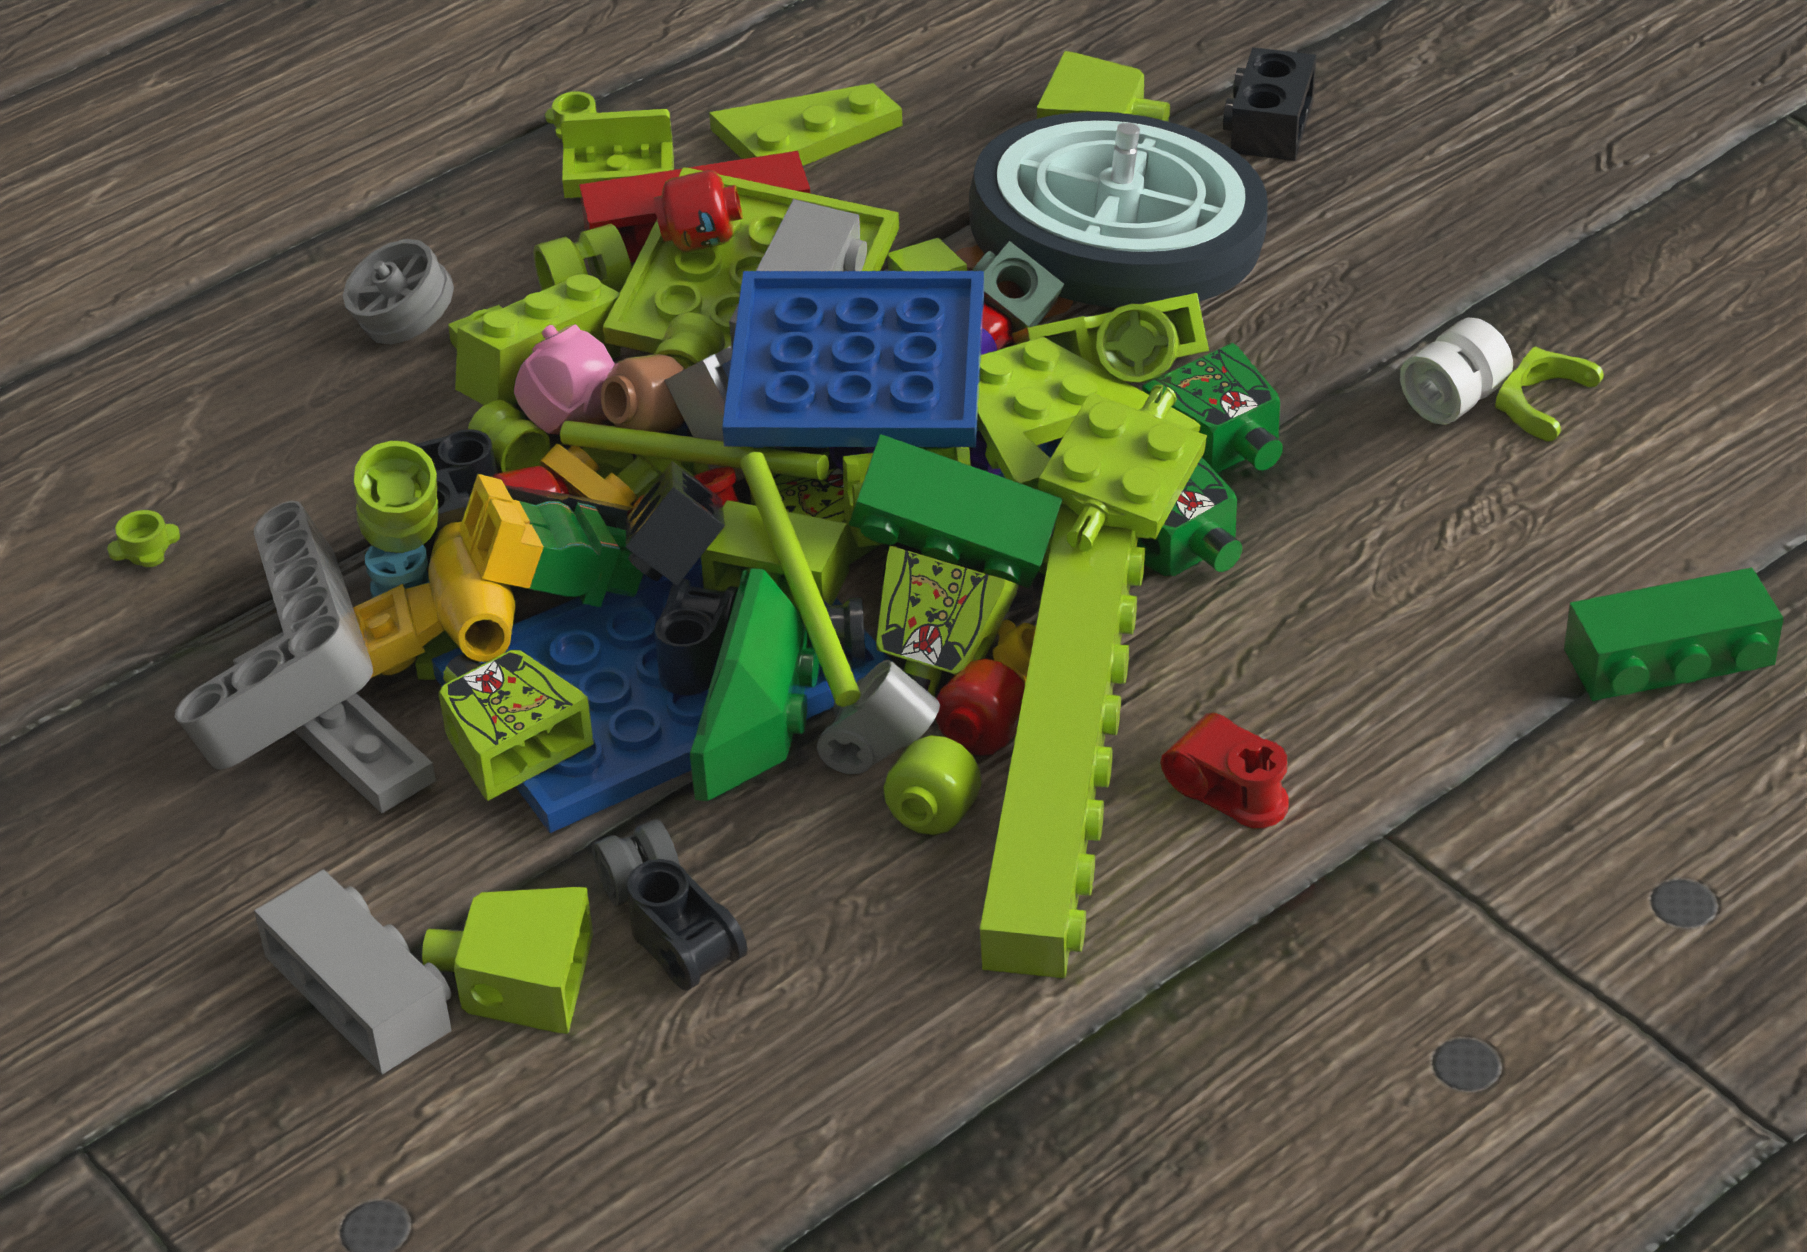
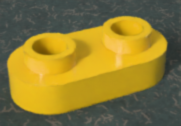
M556 444L539 461L541 466L552 473L554 477H559L564 481L570 495L633 507L631 504L637 499L636 494L615 474L610 473L605 479L596 472L600 469L599 466L579 446H571L567 450L561 445Z

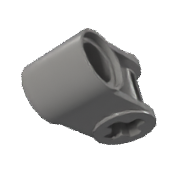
M890 660L879 663L864 678L856 682L861 693V697L856 703L841 707L834 702L833 712L835 719L833 724L821 733L817 743V751L826 765L836 771L845 774L866 772L871 766L899 748L907 747L915 740H918L932 724L939 711V701Z

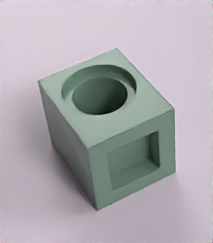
M1010 241L997 256L988 251L972 270L984 271V302L1007 315L1013 326L1012 333L1037 326L1057 303L1058 296L1064 286V283ZM1003 281L1014 282L1022 288L1025 296L1016 299L1008 298L999 291L997 284Z

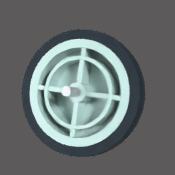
M1112 112L1067 113L1038 118L1010 128L989 142L980 153L976 161L969 190L970 227L976 243L984 254L991 251L997 256L1010 241L1064 283L1058 297L1103 307L1119 308L1128 304H1145L1193 293L1198 294L1199 302L1215 297L1231 289L1249 275L1259 258L1267 228V192L1258 173L1244 158L1221 142L1196 130L1168 121L1132 114Z

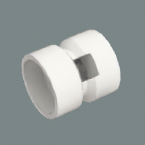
M1468 317L1458 321L1439 335L1435 342L1427 344L1405 361L1400 371V383L1403 394L1411 407L1421 417L1435 424L1446 425L1454 422L1473 408L1478 400L1486 398L1502 386L1512 373L1513 358L1505 339L1492 325L1481 319Z

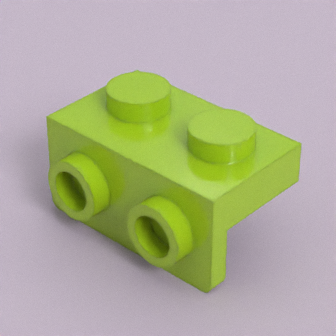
M667 109L568 114L561 117L564 198L581 197L579 184L674 170L670 112Z

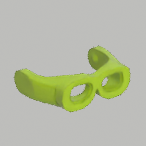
M1535 346L1500 388L1495 408L1505 412L1524 431L1541 440L1551 442L1561 432L1559 422L1555 418L1537 411L1528 404L1521 387L1555 378L1570 379L1587 387H1596L1603 379L1604 374L1601 367L1594 362L1545 351Z

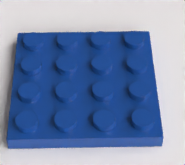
M743 271L722 424L724 447H876L880 434L916 447H938L943 449L976 447L984 306V271Z

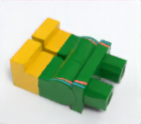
M477 475L459 532L469 553H472L471 557L482 579L562 596H579L583 604L601 607L606 591L630 597L636 595L643 573L628 559L631 552L626 548V530L606 526L595 506L577 502L573 512L568 505L559 501H546L534 505L513 500L501 479Z

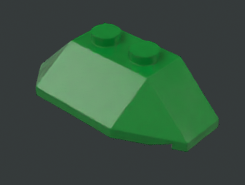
M750 568L743 570L740 577V584L697 733L690 750L695 800L709 801L785 761L788 756L793 733L803 734L805 729L807 696L804 694L805 687L815 688L818 678L819 660L814 648H809L808 633L799 611L764 569Z

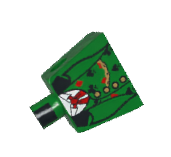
M1234 343L1226 345L1142 385V391L1150 395L1155 385H1163L1162 395L1167 387L1174 391L1177 400L1172 408L1194 419L1201 425L1199 433L1207 435L1202 458L1216 473L1245 459L1257 470L1264 471L1274 466L1282 455L1283 445L1278 440L1280 399L1278 393Z
M1202 457L1156 539L1151 537L1149 539L1138 538L1137 547L1145 548L1144 565L1164 576H1176L1202 560L1217 572H1225L1236 564L1242 553V543L1235 538L1237 513L1235 493Z

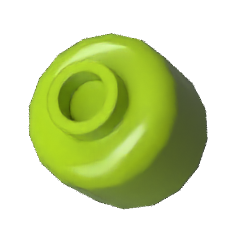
M930 735L915 740L904 750L888 771L883 789L885 802L892 815L899 822L917 833L937 835L950 831L962 820L977 799L982 782L980 768L969 751L961 744L947 737Z

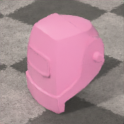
M576 324L567 326L560 331H557L553 325H548L542 331L545 340L534 346L532 349L533 353L523 362L516 377L514 394L519 406L537 427L548 434L560 435L561 427L567 420L613 426V423L606 417L601 405L602 385L608 373L615 365L604 344L590 333L580 330Z

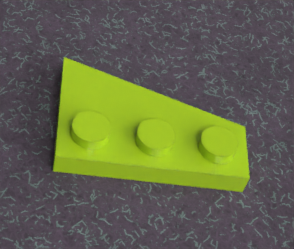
M874 83L709 112L711 131L741 159L798 151L803 166L903 126L902 108Z

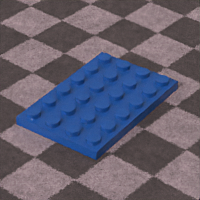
M700 557L685 575L684 579H688L691 582V586L704 588ZM643 574L634 597L606 591L601 607L583 604L580 597L513 624L511 641L506 652L521 650L588 697L594 744L515 786L549 833L692 770L690 750L697 733L709 689L695 695H677L663 688L659 681L655 625L665 608L673 584L665 576H662L659 581H654ZM837 598L833 605H843ZM865 629L866 661L852 662L846 656L856 682L864 678L879 663L885 660L892 661L886 653L877 651L876 642ZM808 635L809 648H812V643ZM460 648L431 659L434 677L441 687L446 684L443 679L446 666L452 659L464 654ZM820 663L815 688L805 687L804 694L807 696V719L834 707L835 700Z

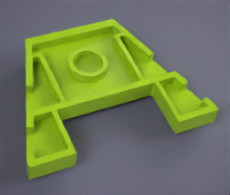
M1041 337L981 355L977 431L981 432L987 443L985 456L992 469H1001L1006 479L1038 490L1039 477L1050 458L1037 445L1064 437L1090 392L1136 409H1142L1149 395L1047 338ZM1172 407L1165 417V420L1196 432H1199L1201 427L1194 419Z

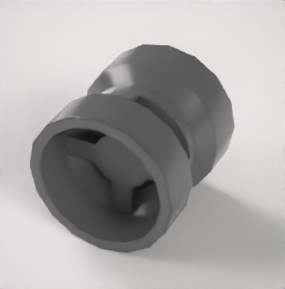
M659 819L636 826L633 835L621 839L613 835L592 843L593 859L600 881L606 894L615 906L629 902L627 879L631 871L639 864L649 860L665 859L680 865L674 844L668 831Z

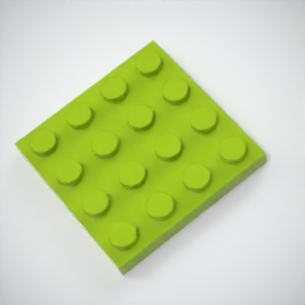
M683 167L679 176L701 171ZM719 175L725 187L736 186L742 208L743 219L733 221V234L730 241L718 246L682 252L674 245L673 241H663L656 220L603 325L605 343L654 354L658 346L663 342V337L672 319L679 314L691 312L704 315L713 320L724 334V349L730 347L729 321L739 304L743 271H756L793 199L859 215L860 240L867 242V254L862 271L881 270L899 230V212Z

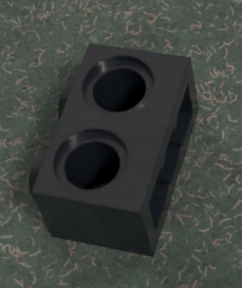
M1252 47L1246 68L1238 67L1236 70L1233 98H1227L1224 108L1223 130L1231 131V149L1242 155L1296 160L1314 101L1315 54Z
M671 461L626 518V548L632 552L628 557L629 561L639 571L654 581H659L662 576H665L675 585H678L724 528L722 498Z

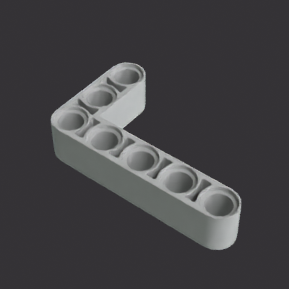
M287 501L273 507L258 520L254 527L255 540L284 636L190 692L175 710L176 720L215 769L230 768L351 697L366 685L373 674V665L334 550L299 501Z

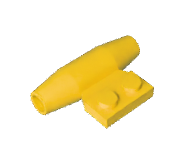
M462 522L447 524L437 533L428 569L429 583L407 589L401 584L353 607L373 665L371 678L380 673L392 675L406 669L415 661L416 656L425 652L424 645L443 631L448 633L467 657L475 661L488 662L504 654L508 649L515 613V600L509 584L481 578L471 557L472 553H469L459 532Z

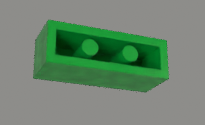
M880 434L848 525L859 528L865 537L877 543L892 545L898 542L921 550L924 556L954 565L960 564L1029 589L1041 567L1063 499Z
M1750 567L1570 602L1564 651L1591 700L1596 701L1773 666L1776 663L1784 618L1756 572Z

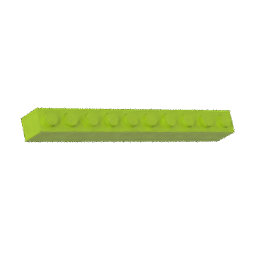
M1062 503L1054 527L980 925L982 970L1055 978L1066 977L1070 951L1082 952L1086 911L1077 910L1079 895L1091 896L1093 888L1095 855L1086 854L1088 840L1100 841L1104 801L1095 800L1097 787L1108 788L1110 783L1112 747H1104L1105 735H1117L1121 696L1112 695L1114 684L1126 683L1129 645H1121L1122 634L1133 635L1137 596L1129 595L1130 585H1142L1145 548L1137 547L1138 538L1149 539L1148 536L1127 528L1102 526L1090 550L1080 551L1081 541L1077 548L1074 549L1068 544L1066 535L1073 527L1079 515Z

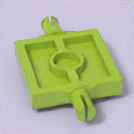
M1155 385L1142 409L1132 408L1090 392L1041 473L1038 490L1062 498V504L1067 505L1079 515L1073 527L1066 535L1068 544L1074 549L1077 548L1081 541L1080 551L1090 550L1102 526L1127 528L1156 539L1204 454L1207 435L1165 420L1170 408L1177 400L1174 391L1169 387L1166 388L1162 395L1163 385Z

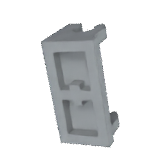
M732 346L664 380L692 436L695 438L723 441L722 424L729 379L721 365L731 360ZM707 464L710 470L724 467ZM733 468L737 477L735 482L745 478L742 469Z

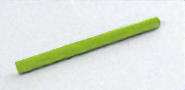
M569 420L563 423L560 430V438L565 445L742 469L740 461L745 455L751 452H761L766 459L771 473L823 480L829 470L828 457L822 454L770 447H724V442L718 440Z
M751 452L741 459L740 466L834 700L838 706H850L860 699V690L766 459L761 452Z

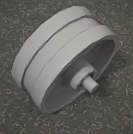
M403 239L384 245L370 253L360 262L346 281L343 299L346 309L359 321L360 327L367 336L376 343L392 345L408 341L425 332L441 318L451 302L454 285L451 275L443 265L438 263L436 255L429 246L420 240Z

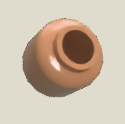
M660 354L632 357L615 363L601 388V405L606 417L615 427L658 433H668L680 428L685 420L664 380L683 371V367L674 358Z

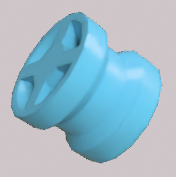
M424 545L404 553L385 552L370 546L365 554L366 571L372 579L370 582L372 598L401 584L407 589L429 583L428 571L426 570L428 567V557Z

